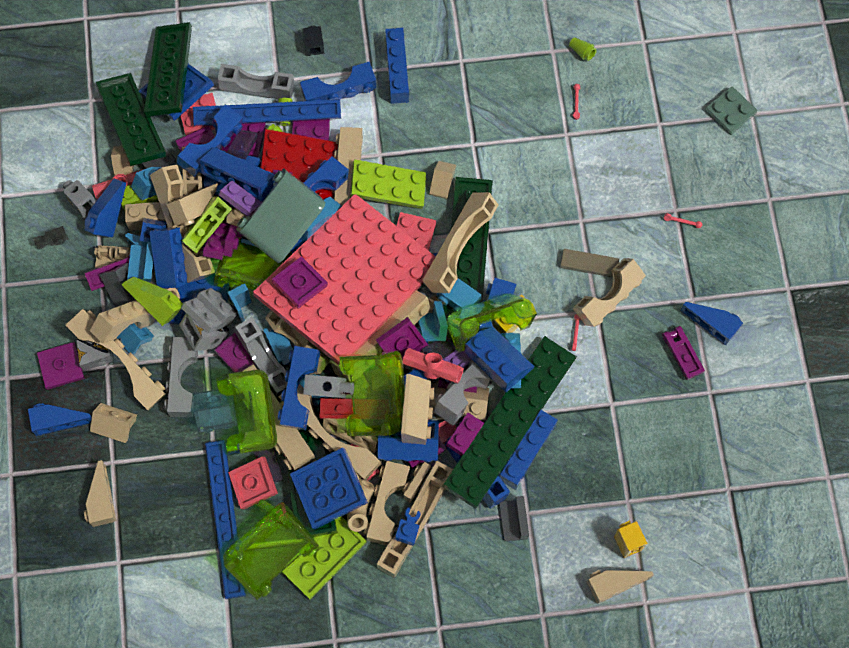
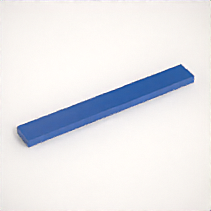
M340 99L227 105L243 117L242 124L341 119ZM224 105L193 107V125L211 126L213 124V117Z
M225 440L205 443L225 599L244 597L246 592L231 479L228 473L229 464Z

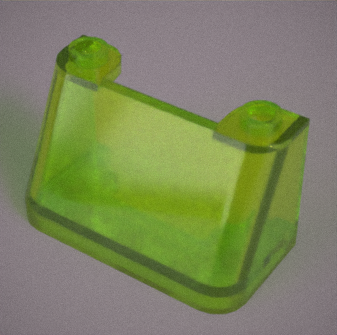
M239 239L238 249L234 250L232 257L223 256V259L219 260L214 278V286L223 288L224 284L229 283V287H233V285L240 286L245 283L247 288L255 290L293 253L289 252L280 263H277L258 247L242 243Z
M508 293L451 313L447 318V325L457 352L465 350V344L468 340L478 333L479 325L505 317L508 325L516 324L521 331L531 326L537 312L530 300Z
M398 351L340 356V370L344 375H350V383H354V392L352 394L354 414L349 415L345 421L347 436H389L402 430L405 396L401 354Z
M252 370L216 377L218 392L224 396L233 395L239 431V434L231 435L226 440L227 456L273 448L277 443V433L267 374L262 370Z
M281 502L227 548L223 554L224 567L258 600L260 597H265L270 593L272 580L300 555L303 557L312 556L317 551L319 545L284 502Z

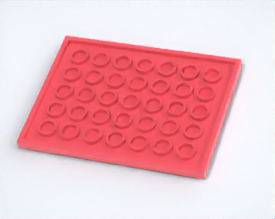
M353 195L253 291V296L342 367L405 301L424 283L422 280L436 256L358 195ZM302 256L328 282V285L298 309L272 283V278Z

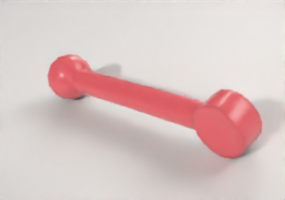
M575 84L573 86L575 90V112L573 113V118L578 120L580 118L578 102L581 87L579 84Z
M669 213L664 215L665 221L673 220L694 225L696 228L702 227L700 221L693 222L673 217Z
M577 314L574 316L576 321L572 351H576L579 320H581Z

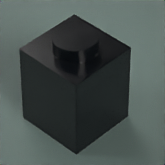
M321 26L303 28L307 56L325 54Z

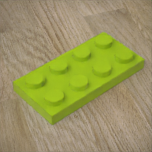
M354 159L350 197L358 195L361 199L422 209L424 207L426 172Z
M342 516L335 519L337 533L314 537L281 570L309 600L367 543L358 532L352 531L349 528L347 521Z

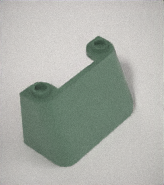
M284 168L274 175V188L251 217H242L238 221V227L236 228L240 234L277 263H280L287 256L325 206V201L316 192Z

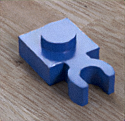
M407 508L404 513L405 520H400L394 540L413 546L420 525L415 523L418 521L421 513L418 511L416 516L412 517L409 514L410 508Z

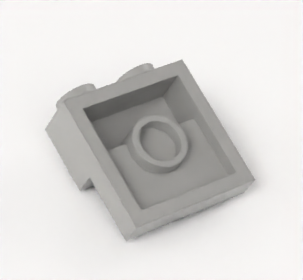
M212 288L199 292L196 298L184 302L181 307L207 334L230 325L237 315L235 307L223 300L222 295Z

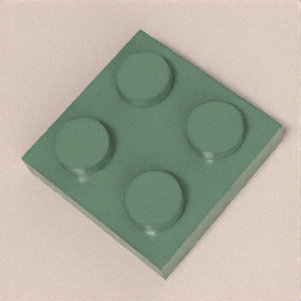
M731 86L707 106L705 111L732 135L757 114L758 110Z

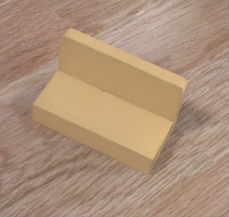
M100 403L93 411L90 431L126 443L130 428L136 422L137 414Z

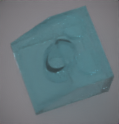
M232 387L194 394V415L198 433L212 432L221 428L229 429L237 426V414Z

